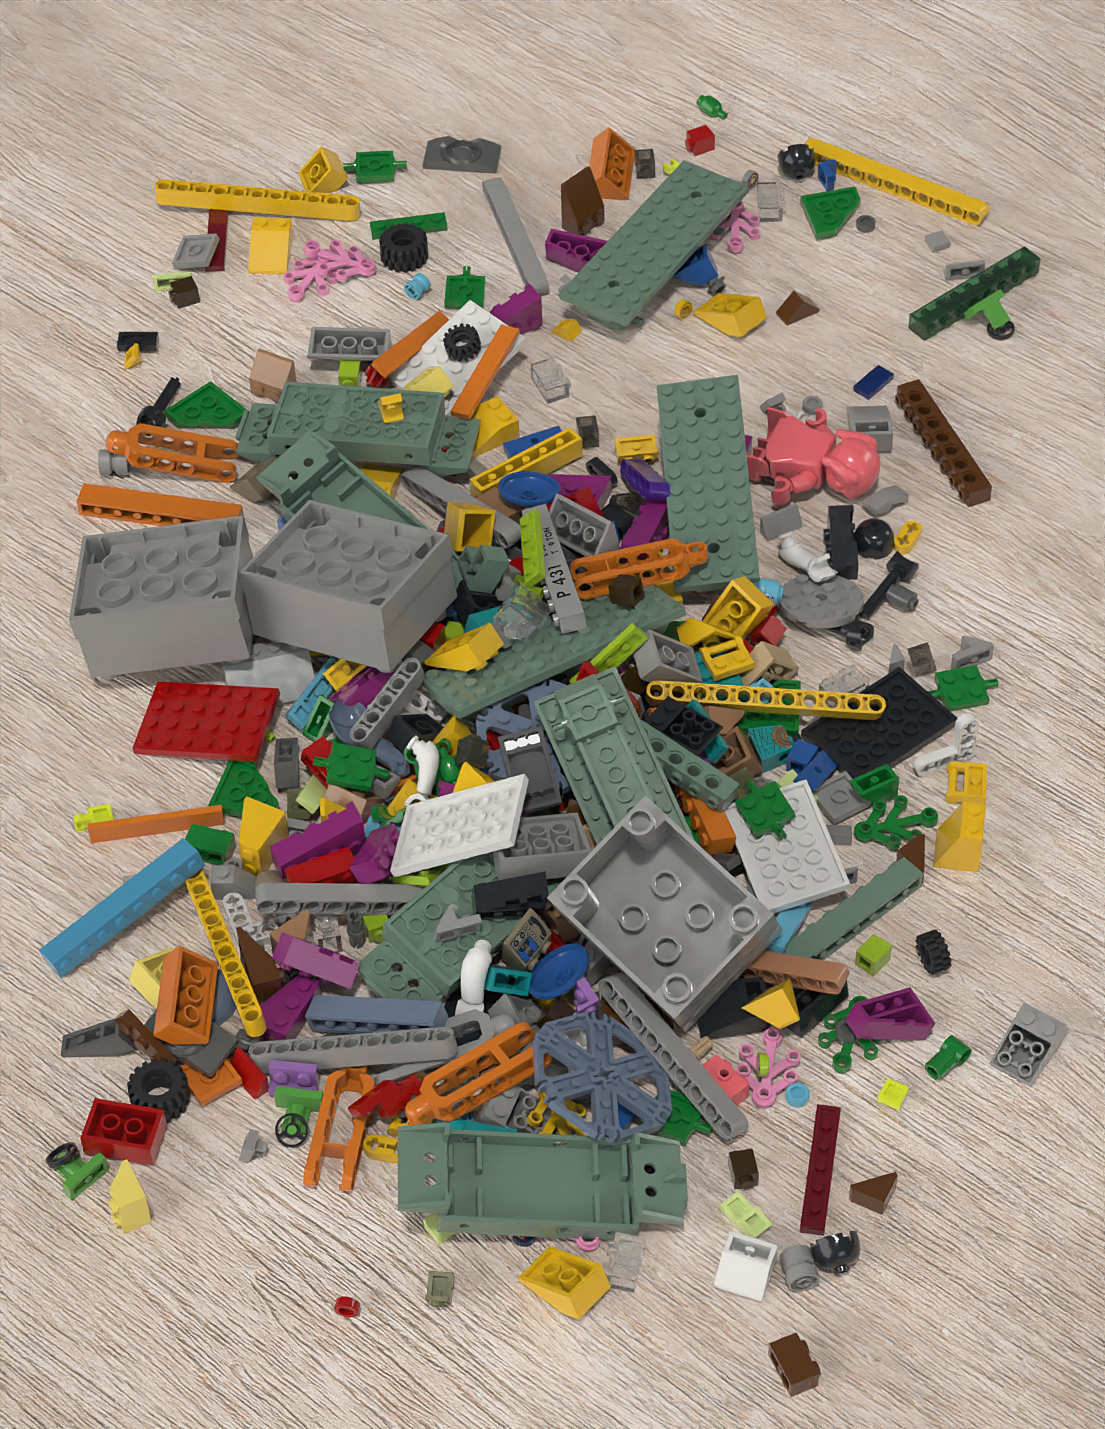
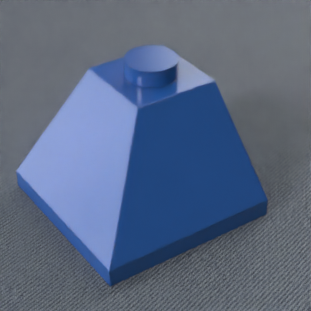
M707 244L697 248L673 275L675 279L703 285L705 283L709 284L712 279L719 276L718 268Z

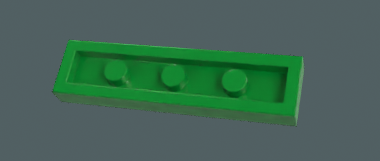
M445 212L370 222L372 240L380 239V235L385 229H389V226H395L399 223L414 224L416 227H421L425 233L448 230Z

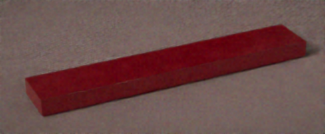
M209 209L207 234H217L219 242L209 266L205 267V272L225 271L228 210Z
M817 1104L800 1233L824 1236L841 1107Z

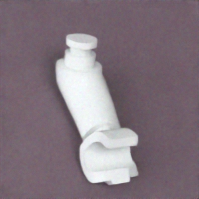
M792 531L778 535V539L782 540L780 542L781 549L778 551L783 560L795 567L808 571V575L813 581H826L838 574L836 570L831 569L826 559L830 558L829 553L819 557L813 555L803 548L800 542L796 543L795 539L791 538Z
M414 736L407 745V749L409 751L412 749L413 754L417 756L415 760L419 764L416 789L418 794L411 795L405 801V806L414 804L417 799L421 802L432 799L429 795L432 794L439 767V751L436 745L431 741L427 743L423 740L419 741L418 736Z
M485 940L476 941L474 948L467 952L461 968L462 999L458 1000L455 1016L474 1009L484 1012V986L488 968L492 961L490 955L492 946Z

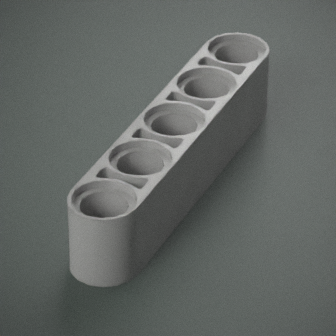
M408 658L400 665L352 727L350 737L354 746L372 749L392 723L394 715L399 714L423 683L425 673L418 659Z

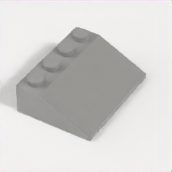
M268 641L251 645L250 658L241 663L221 662L226 685L279 688L281 694L276 707L294 704L314 678L309 650L286 643Z
M578 813L520 818L514 846L493 851L492 853L499 880L546 871V879H558L567 877L592 850Z

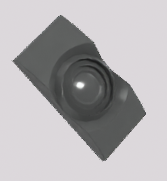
M450 136L435 138L427 142L422 166L423 169L497 174L501 145L482 138L471 141L457 140Z
M542 726L499 736L498 740L508 778L525 774L529 779L521 815L561 805L562 799Z
M157 1009L144 1024L152 1034H154ZM211 1022L209 1042L207 1044L172 1045L157 1038L177 1061L210 1078L239 1043L238 1039L214 1022Z

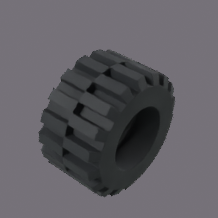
M399 223L395 226H389V229H385L380 235L381 262L389 270H395V272L402 271L403 273L416 271L415 269H420L427 262V236L421 227H416L414 224Z
M151 1059L152 1062L147 1063L145 1061L142 1063V1067L137 1066L134 1069L135 1074L131 1073L129 1076L130 1081L127 1083L130 1103L164 1110L166 1122L169 1123L172 1118H179V1113H184L186 1105H189L190 1092L187 1076L183 1072V1068L180 1065L177 1066L174 1061L168 1063L167 1059H161V1061ZM160 1087L169 1089L161 1095L148 1094L150 1091Z

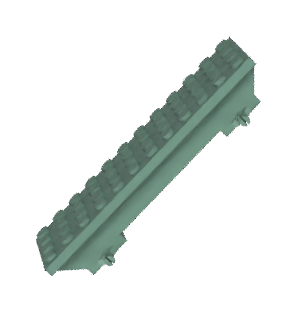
M683 160L559 293L560 299L575 305L576 309L587 313V318L620 332L630 323L642 327L645 319L638 317V313L712 232L717 235L721 234L722 237L725 235L726 229L718 227V225L749 192V186Z
M738 375L657 385L665 481L670 486V494L667 497L670 539L679 540L683 544L703 542L707 545L709 554L708 560L705 563L690 567V572L682 579L674 580L675 593L697 590V593L726 589L732 579L743 576L752 583H758L760 575ZM695 547L693 550L698 551L699 548Z
M655 585L643 587L645 597L635 607L612 604L610 594L595 597L581 602L587 628L562 634L560 627H555L552 617L542 619L539 623L530 627H524L519 632L512 634V645L505 649L501 646L498 649L499 653L487 660L488 664L480 670L474 668L469 671H460L439 667L427 671L421 685L430 692L431 697L445 710L459 719H464L476 730L477 716H487L482 714V708L523 689L530 688L534 684L541 686L543 680H546L547 686H549V679L557 682L563 674L573 678L580 671L583 662H590L632 623L644 632L652 630L663 635L670 622L686 615L685 607ZM633 653L626 659L627 661L634 658ZM519 695L503 704L501 708L507 712L514 713L512 705L528 699L526 695Z
M616 667L596 675H590L533 702L596 845L610 833L644 796H647L694 840Z

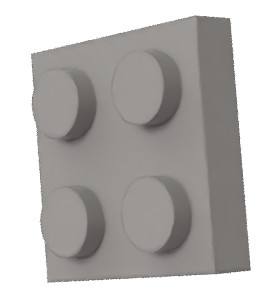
M218 235L183 236L172 262L175 269L208 267L219 242Z
M846 771L822 782L814 791V794L818 797V807L833 824L871 806V801L862 799L849 784L852 777Z

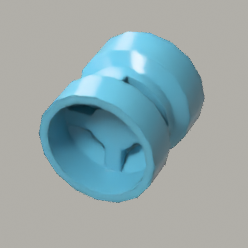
M417 273L412 278V281L410 280L404 285V291L411 299L417 300L422 296V292H426L431 287V283L424 274Z

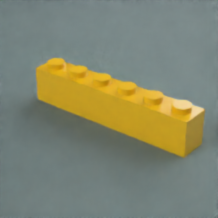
M571 427L469 479L470 495L475 498V496H480L494 487L498 489L499 481L511 473L530 471L549 474L583 456L582 438Z

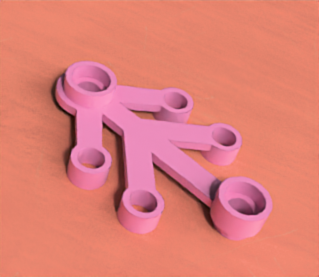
M742 200L727 215V217L731 215V219L723 225L722 222L718 225V227L726 229V231L732 228V238L728 240V249L732 253H739L743 250V239L739 237V228L747 232L751 240L760 239V230L753 228L760 225V217L745 210ZM739 215L749 220V224L739 219ZM711 233V239L720 240L722 238L721 234L714 235L715 233Z
M334 239L330 242V250L337 252V254L320 249V244L317 241L309 240L305 243L304 252L307 257L314 258L320 256L334 261L320 263L318 265V273L320 275L326 276L329 274V270L353 267L346 270H337L336 279L344 282L348 276L356 274L370 276L376 271L374 261L364 258L360 253V248L357 246H350L347 254L342 247L341 241Z
M322 249L332 253V251L329 249ZM320 256L294 261L295 272H286L284 274V282L286 284H293L297 278H305L300 284H294L288 288L289 298L293 302H300L304 297V291L314 279L317 283L318 295H328L329 286L325 283L323 276L318 273V265L334 261ZM315 265L312 268L305 269L306 266ZM334 269L329 270L327 275V282L329 284H336L338 282Z
M770 1027L763 1033V1044L766 1046L765 1053L769 1056V1074L767 1077H761V1085L750 1075V1066L756 1071V1056L753 1054V1047L750 1044H743L739 1048L740 1058L746 1060L750 1066L744 1063L739 1064L736 1072L748 1080L749 1088L753 1091L752 1100L760 1108L770 1107L775 1102L777 1093L789 1085L798 1082V1073L795 1070L787 1069L800 1063L801 1054L799 1051H788L786 1058L773 1066L775 1050L782 1043V1033L775 1027ZM747 1050V1051H749L750 1053L745 1054V1053H743V1051ZM795 1056L797 1059L793 1060L790 1057ZM745 1070L747 1073H740V1071ZM785 1071L784 1078L771 1085V1079ZM793 1076L794 1079H788L787 1077Z

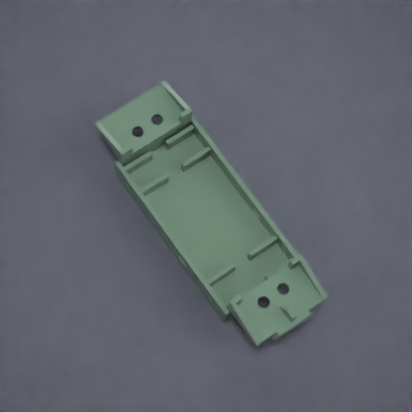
M285 381L278 405L252 403L249 415L248 410H244L235 436L236 440L239 441L236 455L258 462H263L275 456L279 458V455H282L289 449L286 445L292 446L309 430H312L336 447L337 452H340L348 460L427 466L428 471L442 477L468 472L481 419L466 420L463 418L446 417L444 393ZM401 393V407L404 419L384 423L377 401L381 397ZM447 435H453L450 439L446 438ZM446 448L449 449V450H447V452H442V451H441L442 449H446Z
M309 430L256 477L264 487L282 502L279 507L287 522L308 500L428 529L340 452L338 453L332 443L312 430ZM306 461H314L313 465L309 467L304 465ZM291 474H298V478L295 480H290L289 476ZM451 547L452 568L457 589L460 581L465 579L457 562L460 555Z
M548 808L534 811L528 817L554 814ZM492 852L455 861L384 922L382 936L385 940L359 961L360 966L358 968V972L365 978L367 987L378 998L435 1000L443 1003L446 997H449L461 986L462 963L467 952L474 948L476 941L485 940L491 944L490 955L492 958L503 949V942L522 918L481 920V929L478 933L438 943L434 941L436 928L450 904H452L457 919L466 914L473 916L471 898L473 885L499 880ZM566 877L547 879L548 894L550 895ZM549 900L547 901L545 911L552 906ZM399 964L403 970L400 973L393 972L391 967ZM416 980L419 986L417 988H410L408 982Z
M448 1122L399 1126L398 1211L437 1213V1232L579 1239V1237H582V1239H596V1237H599L598 1240L633 1241L639 1229V1222L684 1224L683 1208H686L688 1201L686 1164L681 1163L680 1141L635 1132L631 1139L616 1144L617 1140L615 1139L613 1143H610L609 1137H603L601 1141H598L597 1137L593 1139L590 1136L450 1129ZM432 1154L435 1156L436 1161L428 1163L425 1161L424 1156ZM651 1165L655 1169V1173H646L644 1167ZM432 1177L435 1179L436 1184L428 1186L425 1184L424 1179ZM652 1188L656 1192V1196L649 1197L646 1195L645 1189Z

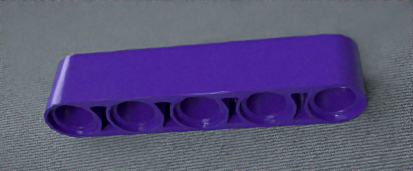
M622 460L620 466L621 476L636 491L648 500L667 501V497L670 494L669 483L644 460Z

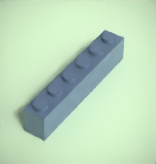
M314 995L305 1015L312 1032L347 1034L444 1027L448 1019L441 1001Z

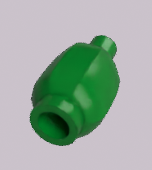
M701 95L697 99L696 104L699 105V109L708 116H719L723 120L727 118L728 113L722 110L721 103L714 97Z
M443 747L438 750L440 774L444 782L456 785L461 766L457 759L449 755L446 748Z

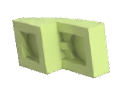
M312 775L298 794L296 801L311 814H314L320 806V798H324L327 789Z
M739 1191L719 1206L721 1212L749 1237L757 1238L772 1226V1223L757 1206L753 1208Z

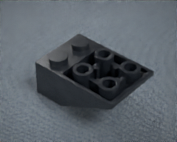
M669 696L644 721L696 756L723 729L722 725Z
M763 976L734 981L697 1020L700 1038L705 1036L717 1038L764 1032L770 1028V1023L742 1009L743 1006L766 991Z

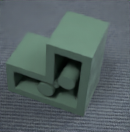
M481 545L480 547L466 546L457 561L469 590L485 593L493 592L510 563L504 548Z

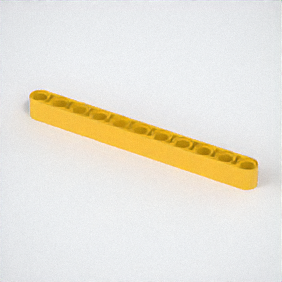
M809 138L804 143L809 146V149H814L815 166L817 167L818 163L835 159L837 161L836 174L972 225H979L989 213L988 204L977 198L815 138Z
M161 179L155 183L156 202L161 205L343 221H356L360 218V199L353 195Z
M652 681L648 684L645 694L646 701L653 706H659L669 696L686 706L692 699L699 701L702 707L715 706L744 710V712L864 720L879 719L886 707L884 698L873 694L672 681ZM658 690L660 691L661 695L659 697H654L651 695L650 691ZM679 691L683 694V697L675 698L672 693ZM702 693L705 698L699 700L695 698L694 694ZM723 694L727 700L719 701L716 695ZM744 695L749 701L741 702L738 697ZM767 697L771 702L764 704L760 701V698ZM788 698L793 704L785 705L782 699ZM811 700L814 706L808 707L804 704V701ZM832 701L836 704V707L829 708L826 702ZM848 703L857 704L858 709H850ZM876 704L880 710L873 711L869 705Z
M200 869L185 881V885L246 1033L251 1037L261 1036L267 1029L262 1010L205 874Z

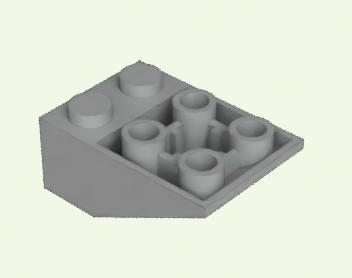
M887 405L851 406L846 408L849 431H857L873 437L877 442V451H892L893 426Z
M1023 1002L989 1064L1031 1087L1059 1049L1069 1028L1059 1020Z
M500 1077L494 1084L499 1083L503 1077ZM514 1085L483 1103L474 1122L517 1129L518 1133L538 1134L542 1132L549 1120L551 1111L547 1106L542 1114L543 1120L538 1127H531L527 1123V1117L531 1111L535 1110L540 1099ZM532 1117L534 1121H538L536 1117Z

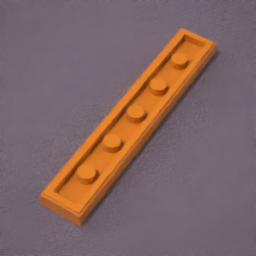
M439 310L375 359L371 365L386 379L422 349V346L450 319Z
M500 325L450 411L451 416L466 420L471 419L520 334L518 328Z
M222 805L95 822L87 825L90 842L98 843L189 830L191 824L208 827L224 825Z

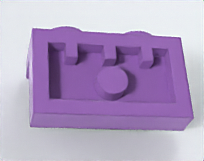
M584 977L576 982L575 1000H573L576 1014L589 1011L588 1015L590 1016L593 1011L597 1018L599 999Z
M270 1060L268 1067L270 1075L268 1093L270 1096H274L276 1086L317 1091L319 1084L317 1064Z

